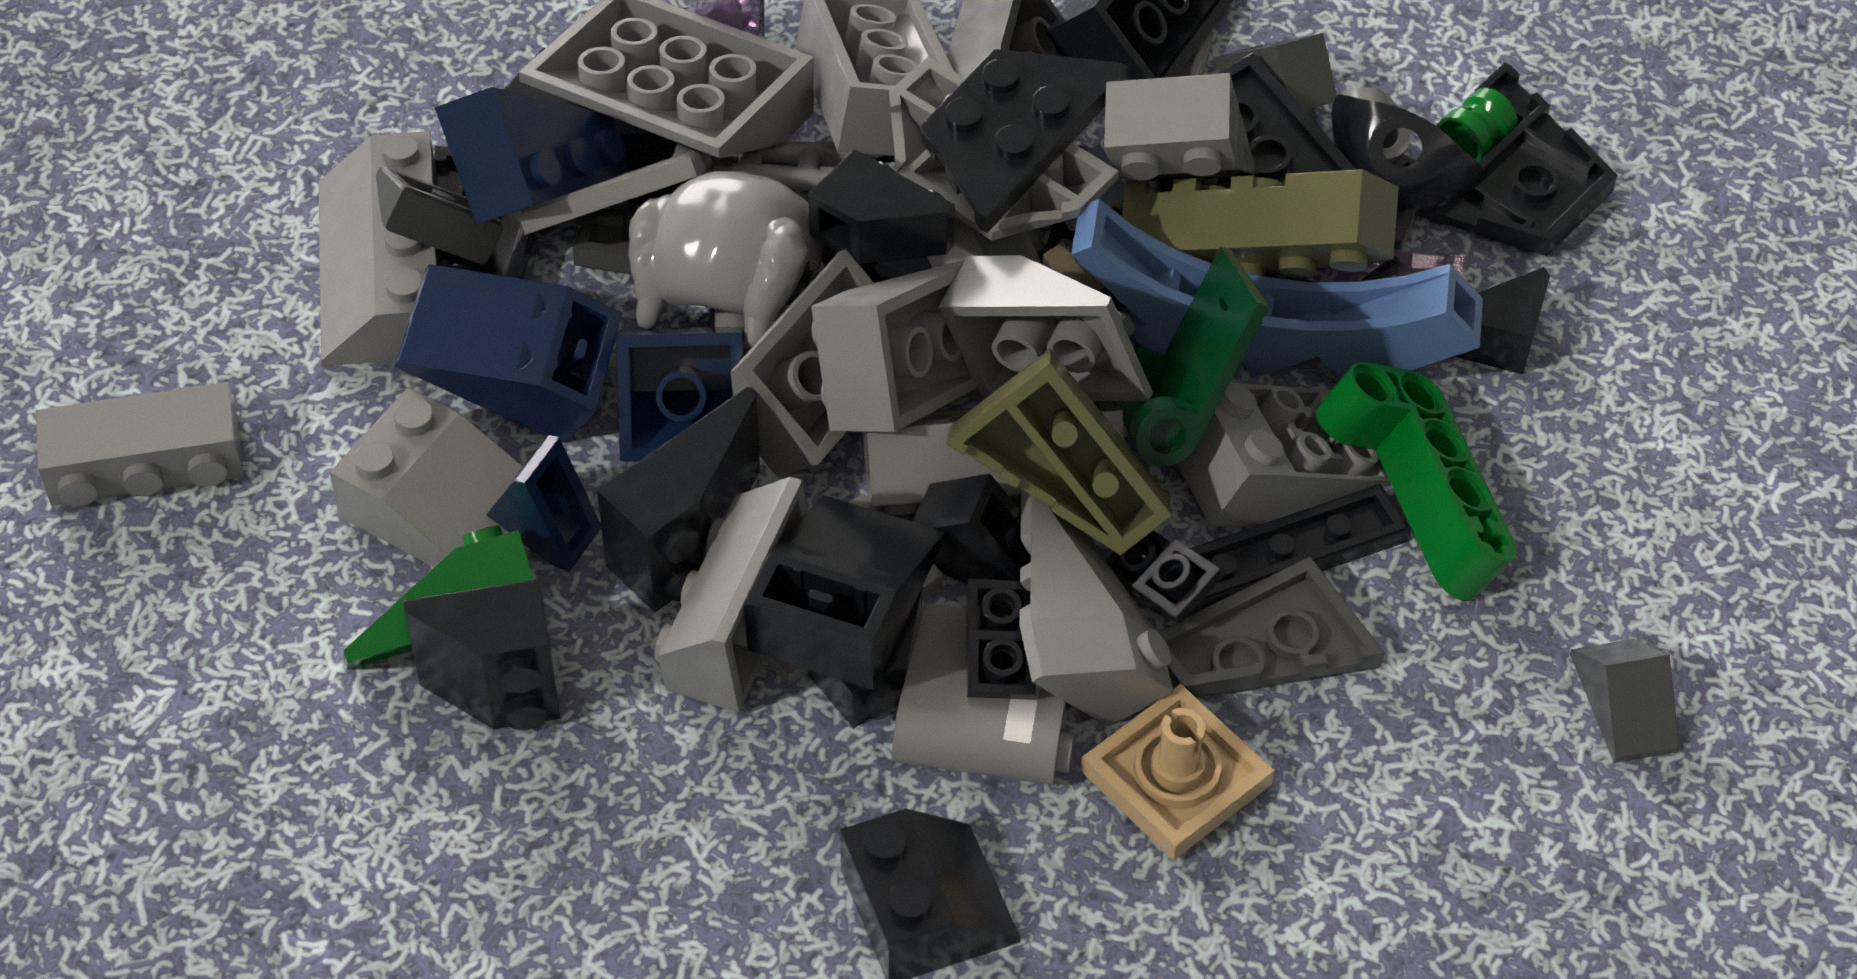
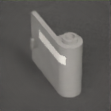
M924 603L898 705L892 744V762L1053 785L1056 772L1069 773L1074 733L1062 731L1066 702L1036 685L1035 700L967 697L966 608Z

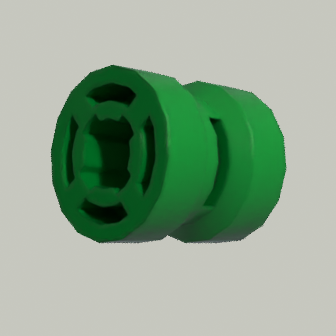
M1484 87L1471 94L1462 103V108L1454 109L1438 122L1437 127L1479 162L1492 150V146H1496L1518 125V119L1512 104L1503 94L1494 89Z

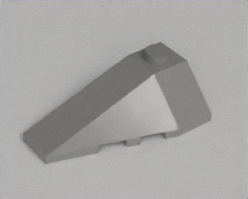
M1021 489V541L1031 555V562L1020 568V583L1027 591H1030V604L1020 609L1019 626L1032 682L1104 725H1113L1157 702L1159 699L1174 693L1167 667L1171 663V654L1165 640L1150 624L1090 537L1082 530L1053 513L1049 506Z

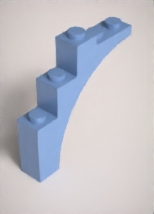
M1100 199L1089 202L1081 215L1077 217L1071 255L1084 269L1088 270L1121 304H1124L1129 309V314L1135 326V331L1131 335L1133 341L1141 347L1165 354L1211 263L1174 249L1136 228ZM1451 264L1406 276L1361 282H1305L1247 273L1270 307L1241 361L1253 375L1263 376L1319 357L1323 365L1327 369L1332 370L1341 379L1356 362H1368L1414 370L1480 348L1483 298Z

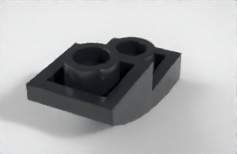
M1154 530L1123 554L1119 555L1113 552L1106 559L1109 566L1135 601L1179 624L1183 622L1224 577L1220 568L1176 538L1171 543Z
M968 579L966 588L967 697L1035 700L1036 684L1031 680L1019 626L1020 609L1030 604V591H1027L1020 581Z

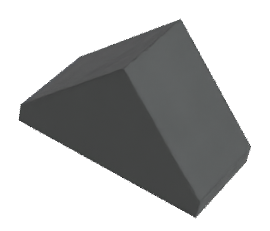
M1635 639L1571 649L1570 656L1614 763L1678 752L1679 739L1669 654Z

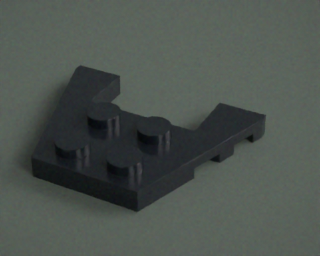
M1504 62L1475 91L1486 87L1503 94L1516 111L1518 125L1478 162L1486 169V176L1480 184L1455 199L1429 208H1420L1418 216L1548 256L1614 191L1618 175L1572 128L1564 131L1548 114L1550 105L1538 93L1530 95L1518 83L1520 74L1511 65ZM1404 154L1396 166H1409L1416 161Z

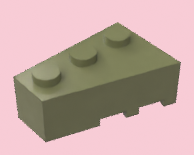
M1051 349L1043 353L948 428L946 440L948 446L962 455L966 453L999 474L1000 479L1014 488L1018 486L1049 506L1053 513L1119 555L1123 554L1172 516L1168 494Z

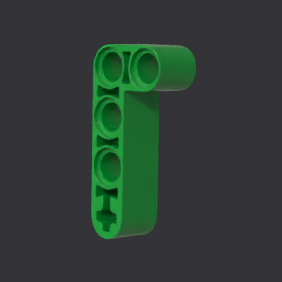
M1356 362L1317 406L1315 414L1318 423L1331 438L1339 443L1376 451L1434 578L1448 594L1456 599L1463 601L1475 600L1514 560L1517 548L1443 393L1431 379L1412 370L1368 362Z

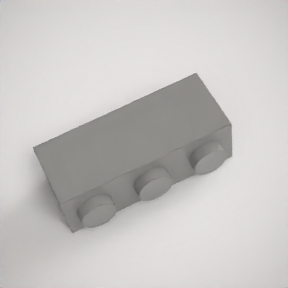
M229 382L36 410L38 470L51 506L62 504L83 506L92 503L95 499L128 494L149 496L162 489L195 484L208 487L220 484L224 480L244 477L239 421Z

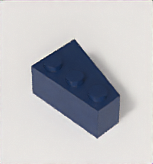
M490 87L435 107L476 225L630 171L625 158L624 141L616 131L612 117L597 111L495 87Z

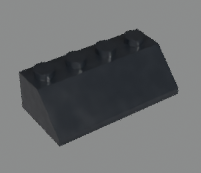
M1071 0L1047 29L1046 34L1055 44L1061 56L1119 62L1126 65L1127 80L1177 77L1234 0Z

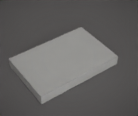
M695 149L520 210L521 214H518L526 235L697 177L715 167L709 154Z

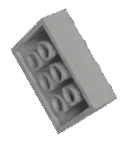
M600 0L519 71V81L717 158L783 144L814 113L813 56L661 0Z

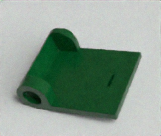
M1220 246L1165 354L1145 347H1133L1153 392L1149 401H1113L1115 406L1123 410V422L1140 455L1154 465L1171 466L1178 464L1189 457L1194 451L1270 308L1234 253Z

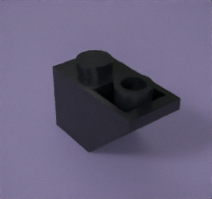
M855 149L808 193L809 233L812 238L837 252L846 249L858 264L947 255L954 247L955 204L946 200L940 193L920 186L895 172L889 165L877 162Z

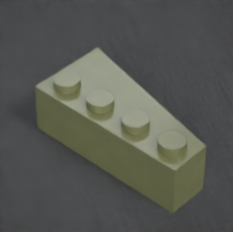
M1363 169L1287 173L1285 185L1278 180L1255 177L1254 175L1232 176L1230 189L1218 185H1201L1198 179L1173 180L1172 192L1154 190L1150 188V184L1146 181L1125 182L1122 217L1131 225L1164 244L1210 263L1213 262L1220 246L1234 253L1247 273L1264 277L1271 274H1281L1293 278H1309L1315 276L1316 269L1331 267L1340 271L1358 272L1366 270L1368 262L1393 259L1399 187Z

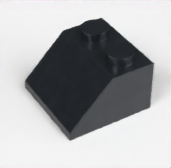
M539 579L403 600L421 687L492 729L510 727L515 730H530L539 727L545 721L561 719Z
M906 808L840 829L841 872L886 979H911L1020 943V935L970 824Z

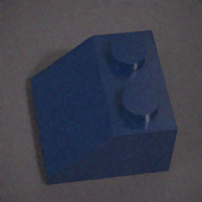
M743 326L620 329L616 334L620 461H640L733 397L730 371L744 357Z

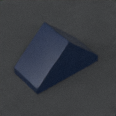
M551 435L544 440L486 514L508 532L519 530L522 542L551 565L566 572L571 571L601 529V523L560 438Z

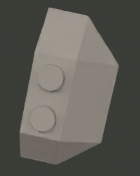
M928 55L889 91L896 172L926 189L940 193L946 200L955 204V218L990 240L1077 218L1089 202L1099 199L1119 179V170L1076 144L1071 143L997 224L986 233L980 230L975 223L974 210L962 193L958 195L955 193L946 179L945 168L940 163L934 161L921 139V124L966 78Z

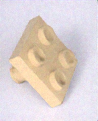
M1182 684L1173 689L1174 693L1159 699L1082 756L1081 772L1173 861L1272 785L1275 772L1271 766Z

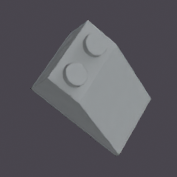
M1230 73L1106 82L1104 148L1110 165L1119 170L1120 179L1141 182L1254 174V161Z
M967 256L938 306L982 399L987 398L1049 349L1053 351L1092 401H1149L1153 393L1112 298L1025 256Z
M965 260L846 290L811 306L813 316L812 337L817 346L822 376L821 398L827 409L830 431L896 432L977 389L938 308Z
M408 387L329 473L340 518L435 567L454 548L464 546L462 539L464 535L479 529L498 525L486 514L523 466L460 413ZM501 527V530H502V533H503V534L509 533L508 531H506L504 528ZM523 543L527 559L529 560L535 552Z

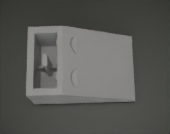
M1230 382L1196 448L1189 457L1177 464L1210 526L1254 527L1378 484L1386 487L1390 486L1391 483L1375 450L1339 443L1331 438L1318 423L1315 411L1319 403L1331 391L1329 389Z

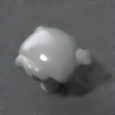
M714 171L690 179L681 184L672 194L649 199L642 203L629 224L628 257L634 279L635 295L638 301L636 307L637 326L642 329H653L657 326L668 305L705 306L715 309L714 327L743 326L744 341L750 347H753L775 323V318L781 307L787 303L795 291L807 262L809 261L811 270L819 268L822 263V243L812 238L809 233V207L806 200L781 182L768 177L737 171Z

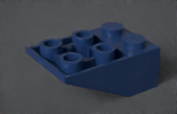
M429 264L425 269L394 367L543 436H556L560 438L562 443H566L597 410L623 313L568 286Z

